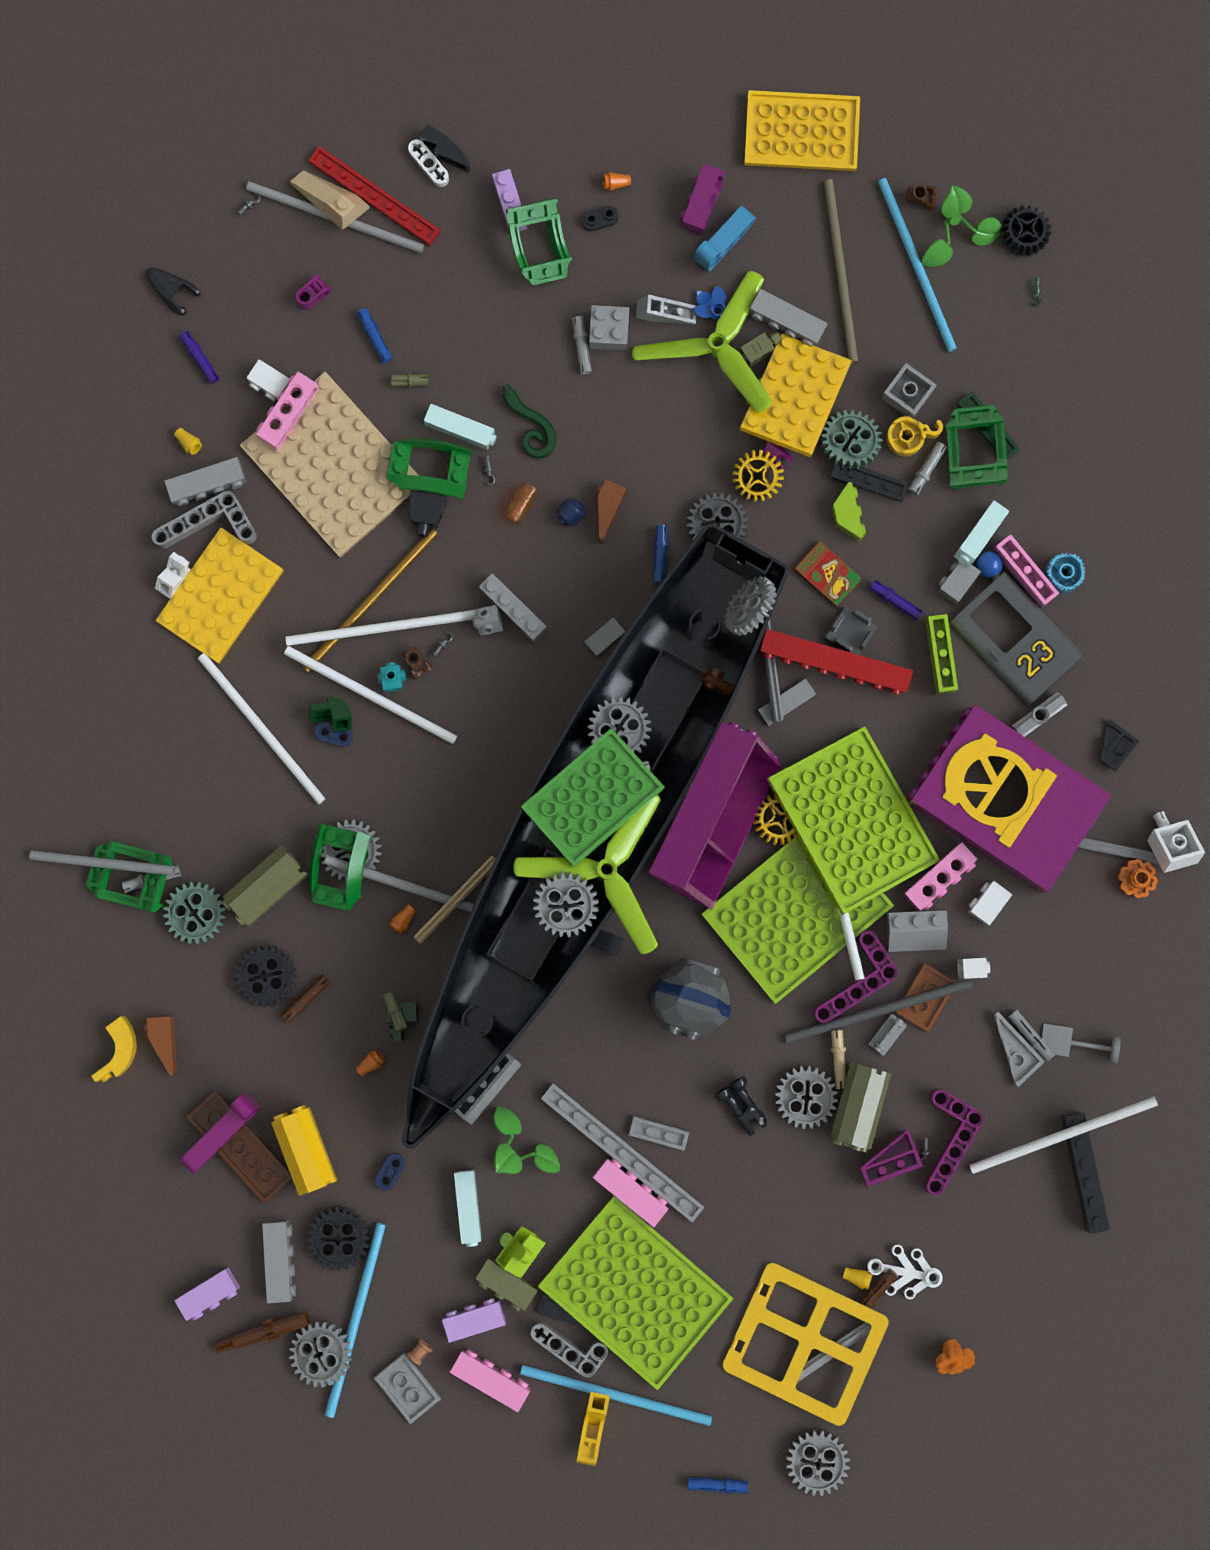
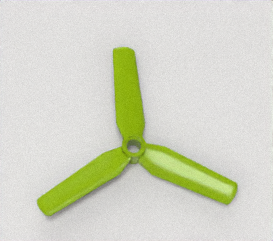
M747 272L718 319L715 332L709 338H691L634 346L632 358L634 360L693 357L711 353L712 356L718 358L721 370L757 413L763 412L771 405L772 400L741 354L728 344L739 333L764 282V278L757 272Z
M658 795L655 796L616 831L607 845L605 858L600 862L584 858L578 865L573 867L565 857L516 858L513 866L514 874L521 877H548L553 879L554 873L559 878L562 871H564L565 877H568L570 872H572L573 878L580 874V881L585 878L590 880L598 877L604 882L606 897L639 952L647 954L653 951L658 946V943L629 884L617 873V867L629 858L660 803V797ZM604 865L610 866L612 873L609 875L603 874L601 867Z

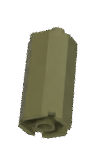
M281 845L223 896L225 899L222 902L229 911L232 910L237 914L235 918L241 925H253L309 875L306 871H303L305 869L290 852L287 853L285 851L286 848Z
M850 1063L830 1136L833 1139L832 1143L850 1146L851 1149L867 1152L868 1149L871 1150L891 1073Z

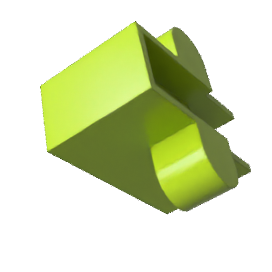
M521 1226L514 1236L509 1233H504L501 1236L500 1244L504 1248L495 1261L504 1270L521 1279L546 1243L538 1235Z

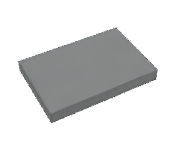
M406 1352L374 1376L376 1382L409 1424H412L441 1400L439 1394L407 1356Z

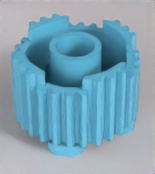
M1061 553L1047 563L1044 575L1060 594L1072 592L1083 583L1086 571H1084L1085 567H1083L1084 564L1082 559H1079V556L1076 557V554L1071 555V553L1069 555ZM1062 571H1067L1066 576L1062 574Z

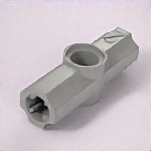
M1056 692L1011 726L1012 729L1024 737L1066 707V700ZM1036 711H1040L1043 714V720L1036 719Z

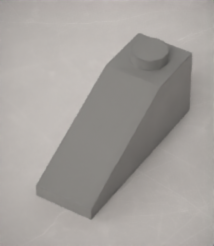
M648 294L637 300L636 318L651 322L695 325L696 313L693 310L697 306Z

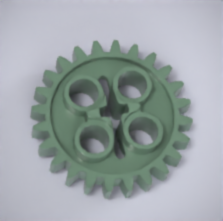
M844 410L843 415L837 412L835 417L831 416L829 421H826L820 438L823 441L821 447H827L824 454L830 453L829 460L836 459L835 465L841 462V468L847 464L850 470L853 465L859 469L860 464L866 467L868 462L872 463L874 458H877L883 439H880L882 432H876L879 425L873 426L874 419L868 421V415L861 417V411L855 415L854 410L850 414ZM860 427L861 429L857 432L855 439L851 441L847 450L843 452L842 450L848 440L851 439L855 430ZM835 440H840L842 444L835 442ZM851 450H856L858 454L853 453Z
M190 882V887L183 884V890L176 887L177 894L170 893L173 899L166 900L170 904L169 907H163L164 910L168 911V914L163 915V917L169 918L165 925L172 926L169 932L176 931L174 938H178L181 935V942L188 938V944H192L194 939L196 944H200L201 938L204 942H208L207 936L214 939L213 932L220 933L217 927L224 926L220 922L221 919H227L226 916L222 915V912L227 911V909L221 908L223 901L218 900L221 894L214 895L215 888L209 891V884L202 888V882H198L196 887L194 882ZM199 894L202 898L201 903L195 905L193 897ZM185 899L189 901V904L193 909L199 910L197 912V915L205 923V927L202 926L201 922L197 917L191 916L193 914V911L185 903ZM180 906H184L186 909V913L183 916H179L177 913ZM207 910H211L213 913V917L210 920H206L204 917V913ZM192 921H195L197 924V929L194 932H191L188 927Z

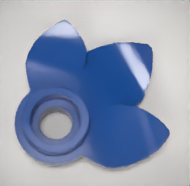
M719 286L715 287L712 294L697 291L696 300L699 306L695 307L693 311L701 318L711 317L713 320L718 321L726 308L724 305L727 299L726 294ZM714 310H719L720 314H716Z

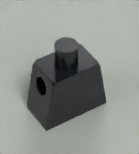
M414 490L410 491L411 524L418 525V536L428 537L429 527H439L448 501L447 496Z

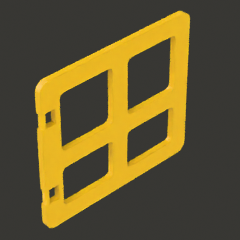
M769 1263L762 1274L726 1355L723 1368L726 1372L826 1421L841 1426L845 1424L889 1321L885 1315L776 1263ZM781 1281L817 1299V1304L807 1326L803 1327L766 1308L776 1282ZM763 1284L770 1286L766 1297L759 1294ZM831 1307L840 1309L871 1325V1330L861 1352L857 1353L820 1334L822 1325ZM759 1323L772 1327L799 1342L782 1381L773 1379L742 1363V1358ZM739 1340L745 1342L741 1353L735 1350ZM812 1349L824 1352L853 1367L837 1407H831L796 1389V1384Z

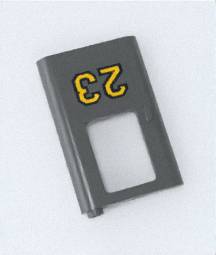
M999 572L991 578L993 583L960 612L949 625L1028 707L1084 654L1006 572L1002 574ZM995 591H998L1032 627L1031 631L1007 653L1002 652L970 618V614Z

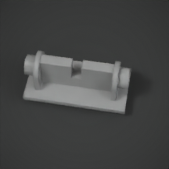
M891 1014L868 1045L884 1056L907 1025L901 1019Z

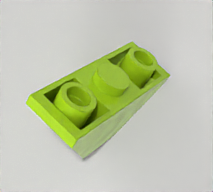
M848 482L832 507L835 527L853 539L862 541L863 535H866L864 523L861 524L860 522L862 511L860 505L856 503V498H858L857 488L853 487L852 482Z

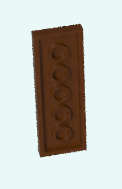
M216 1090L186 1118L204 1136L231 1108ZM246 1123L217 1151L264 1204L292 1179L290 1171Z

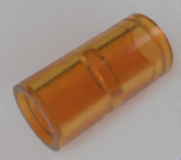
M523 482L504 516L520 525L538 496L539 491L530 484Z

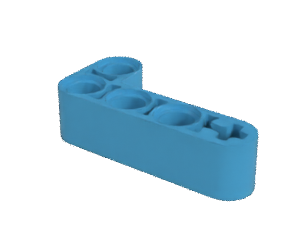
M739 207L708 242L705 240L698 247L694 260L710 272L748 231L757 218L745 207Z

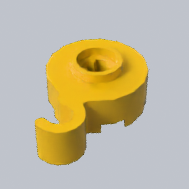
M909 416L900 417L888 429L886 435L887 445L898 456H912L921 449L926 437L935 439L940 435L943 424L940 420H937L934 425L936 431H931L928 425L922 424L920 421L918 422ZM903 433H905L906 436L909 435L910 438L908 440L903 439Z

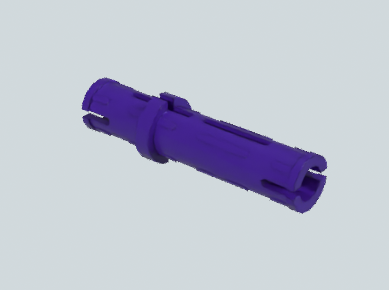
M189 330L181 333L179 338L187 348V353L195 360L209 384L217 382L220 377L203 354L200 344L196 343Z
M876 579L869 588V590L883 598L884 602L891 603L915 621L918 620L923 612L895 593L894 589H889Z

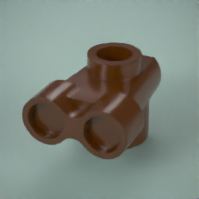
M909 186L906 200L924 205V208L934 209L937 187Z
M415 646L403 652L406 662L411 669L409 673L413 679L418 678L433 668L429 661L426 662ZM416 654L417 660L412 661L410 655Z
M710 668L708 673H704L701 677V681L705 683L704 687L708 690H715L722 695H729L734 689V685L722 680L724 673L718 669Z

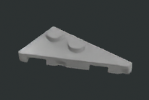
M999 1012L993 1014L1014 1083L1019 1087L1045 1061Z

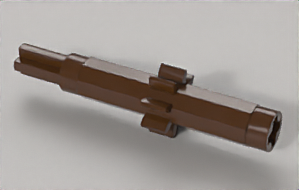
M305 1311L274 1321L273 1317L264 1319L261 1326L215 1342L216 1353L233 1348L238 1349L268 1339V1343L278 1341L280 1339L279 1335L310 1325L309 1315Z

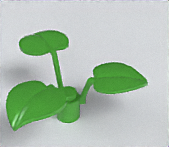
M952 185L941 206L942 214L946 219L943 223L945 224L947 241L945 243L944 240L939 239L933 242L922 257V265L928 267L941 266L952 257L953 249L949 246V224L957 225L962 221L970 230L975 232L971 238L972 241L977 245L984 246L994 242L1002 233L1000 222L996 218L989 217L980 221L977 229L970 225L960 213L969 211L972 206V198L964 189Z
M500 1106L495 1108L493 1119L497 1130L504 1135H509L507 1143L500 1144L496 1148L494 1159L495 1173L517 1174L522 1170L521 1160L529 1157H535L534 1164L544 1172L557 1173L560 1171L558 1158L555 1152L547 1145L539 1144L535 1147V1152L519 1157L509 1145L514 1138V1134L518 1135L521 1133L520 1120L507 1108Z

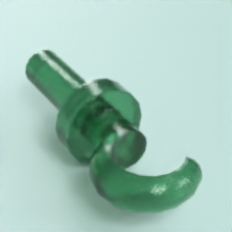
M1035 277L1034 289L1031 291V293H1034L1033 297L1038 299L1037 305L1031 302L1033 307H1038L1041 304V298L1038 296V293H1041L1039 289L1040 277Z

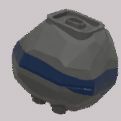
M680 958L679 961H676L653 980L648 990V1002L655 1018L662 1024L661 1026H663L664 1031L677 1035L681 1031V1036L696 1040L697 1037L710 1035L729 1019L731 1013L730 997L725 978L720 973L721 969L686 958Z

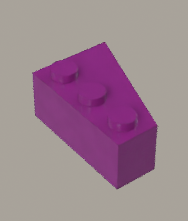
M703 164L699 176L697 175L695 179L693 193L690 192L688 196L687 210L683 209L680 217L682 228L703 235L722 188L725 171Z
M909 1129L859 1169L866 1188L923 1167Z

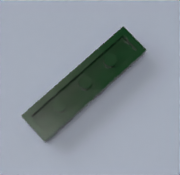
M973 391L957 403L959 408L984 406ZM994 425L976 427L996 452ZM1005 431L1008 460L1020 448Z

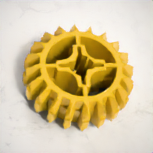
M752 450V457L745 453L744 455L747 460L740 457L739 461L742 465L735 464L739 471H733V475H738V478L733 479V482L739 481L740 483L735 488L739 489L742 487L744 490L740 492V495L747 492L746 499L748 500L751 498V495H754V501L758 500V496H760L761 501H764L765 494L769 499L772 498L770 491L777 494L778 491L774 487L781 488L782 484L777 481L784 480L783 476H778V473L784 472V469H777L781 462L774 464L773 461L777 457L773 456L769 459L770 452L763 456V450H759V455L757 456L756 451ZM762 460L766 463L762 468H755L749 462ZM770 466L774 473L772 484L766 478V471ZM744 468L751 474V479L747 484H745L743 479ZM765 468L762 472L763 480L757 479L752 483L755 479L754 471L758 473ZM755 483H761L762 485H765L768 489L764 491H754L750 488Z
M768 795L766 796L768 803L762 800L763 807L757 806L760 813H755V816L759 820H755L753 824H759L760 827H757L755 831L762 830L763 833L759 837L762 838L766 834L768 836L766 838L767 843L771 838H773V845L777 844V839H780V844L784 845L785 838L790 843L792 842L790 836L792 835L793 838H797L798 835L795 833L794 828L788 832L786 826L787 816L782 820V824L779 822L770 823L774 821L776 814L780 817L785 816L786 813L779 811L775 804H780L776 795H773L774 800ZM770 807L772 818L764 823V812ZM777 826L783 835L773 834L767 828Z

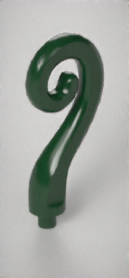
M509 384L503 386L505 393L502 397L510 410L538 424L546 435L545 446L541 449H534L530 445V439L536 438V440L542 441L543 435L539 430H528L522 437L523 450L533 458L540 459L549 456L556 445V433L552 424L543 415L525 406L521 402L516 390H512Z

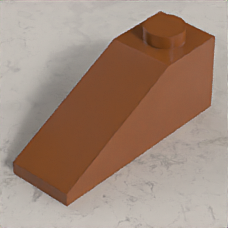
M607 479L604 484L600 483L596 491L599 494L598 518L599 542L601 543L605 540L627 488Z
M174 1016L147 1018V1022L144 1023L145 1034H148V1039L168 1074L176 1075Z

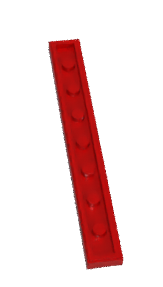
M318 146L309 158L308 162L350 192L359 196L363 201L428 246H431L441 232L439 228L322 147Z

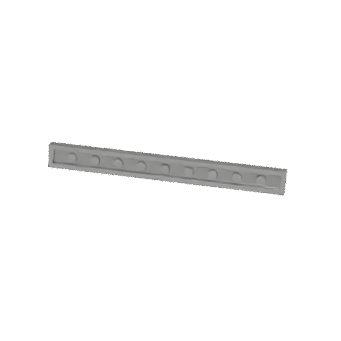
M554 1083L542 1096L541 1099L692 1223L704 1209L701 1203Z

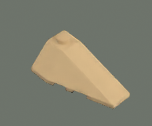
M304 170L290 181L291 185L342 230L370 208L356 194Z

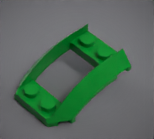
M557 198L542 199V201L515 207L509 206L506 209L513 252L521 273L531 285L566 278L569 271L567 270L568 265L572 261L562 233L560 215L557 212ZM545 221L549 241L556 259L528 265L522 248L519 227Z
M994 405L955 409L951 419L946 424L950 487L962 491L964 487L991 484L1002 486L1008 481L1003 417L998 413ZM994 425L997 463L961 467L958 429Z
M407 438L396 441L391 446L386 478L391 483L394 482L401 491L420 490L444 496L450 495L457 497L458 500H462L467 487L466 479L472 450L461 445L435 439ZM412 447L428 448L450 453L446 480L428 476L407 475Z
M323 823L318 825L312 846L308 875V887L313 903L350 911L354 906L353 904L359 898H362V875L368 852V843L372 838L371 835L328 826ZM324 845L352 851L346 890L318 884L319 864Z
M113 841L96 847L94 857L114 859L117 852L150 861L149 863L173 866L170 856ZM90 868L86 885L89 890L94 892L95 897L150 912H156L163 906V904L159 903L167 875L146 873L140 898L106 890L111 869Z

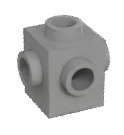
M497 605L475 609V617L472 618L474 628L478 629L480 635H489L503 631L502 616Z

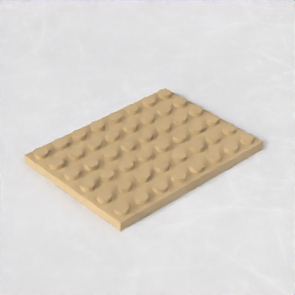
M324 372L314 381L318 384L319 390L278 451L261 441L256 435L257 432H254L240 446L341 558L410 498L411 490L401 491L394 482L391 483L386 478L392 445L333 379ZM284 407L282 413H289L291 407ZM273 423L271 429H278L281 423ZM410 465L408 466L407 475H418Z

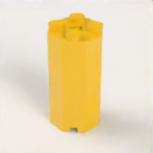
M305 1105L291 1110L293 1113L291 1115L285 1112L273 1117L274 1121L271 1122L299 1196L337 1181L310 1107L306 1108Z

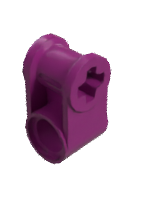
M319 274L315 275L297 291L296 300L298 306L302 310L311 309L319 301L327 297L332 288L321 280ZM304 296L310 298L307 302L301 301V298Z

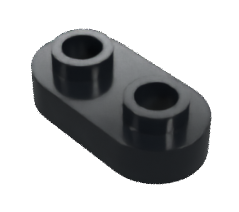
M605 206L588 211L582 217V225L585 230L590 232L613 226L619 219L618 210L613 206ZM608 212L613 214L611 217L606 216ZM589 218H594L595 221H594V222H589L588 219H589Z

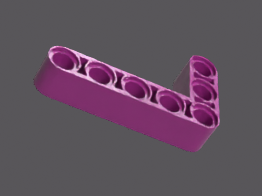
M862 932L858 936V944L875 970L864 976V979L856 981L818 1005L813 1012V1016L818 1022L826 1023L896 979L898 970L873 932ZM865 934L870 935L872 938L870 945H865L862 941ZM875 951L882 953V959L879 962L873 959ZM886 967L891 968L893 971L890 978H886L883 974ZM871 977L876 980V986L872 989L867 985V980ZM855 987L860 990V996L857 999L851 996V990ZM837 998H841L844 1001V1006L841 1009H837L834 1005ZM822 1008L828 1012V1016L825 1019L818 1017V1011Z
M935 1089L930 1093L931 1103L960 1120L924 1183L928 1193L940 1195L946 1188L984 1119L980 1111L944 1090ZM938 1093L944 1095L942 1103L935 1101V1096ZM955 1103H959L961 1106V1110L958 1113H953L952 1106ZM972 1113H976L978 1116L975 1123H970L969 1116ZM962 1130L968 1132V1137L965 1140L959 1138V1133ZM952 1147L958 1148V1154L955 1157H951L949 1154ZM942 1164H947L949 1167L948 1172L945 1174H941L939 1170ZM932 1181H938L939 1187L935 1191L930 1190V1183Z
M249 1092L239 1096L230 1105L231 1109L180 1159V1162L194 1175L257 1113L262 1105Z

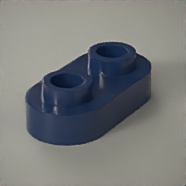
M322 722L315 728V735L322 742L347 747L353 741V734L350 730L332 732L330 723ZM324 729H328L329 731L328 735L326 736L322 735V731ZM343 734L347 735V739L345 741H341L340 739L341 735Z
M393 1153L386 1159L376 1177V1185L379 1189L387 1191L395 1185L406 1164L405 1158L401 1154ZM395 1159L399 1161V1166L397 1167L392 1164ZM383 1177L389 1178L388 1184L383 1182Z

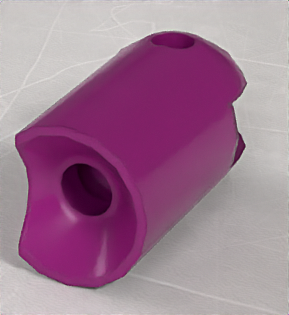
M767 441V444L762 449L763 456L770 452L769 459L773 456L777 457L773 461L774 464L781 462L780 460L783 458L793 463V458L779 445ZM782 462L781 465L778 466L779 469H788V467Z

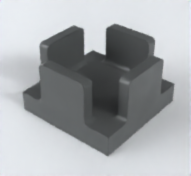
M845 606L825 639L843 651L860 655L878 626L870 622L871 618L859 610L855 609L853 611Z

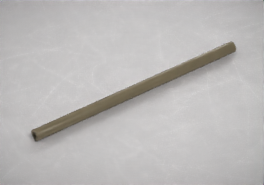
M828 179L824 181L841 310L848 359L852 360L851 364L858 363L850 298L833 180Z

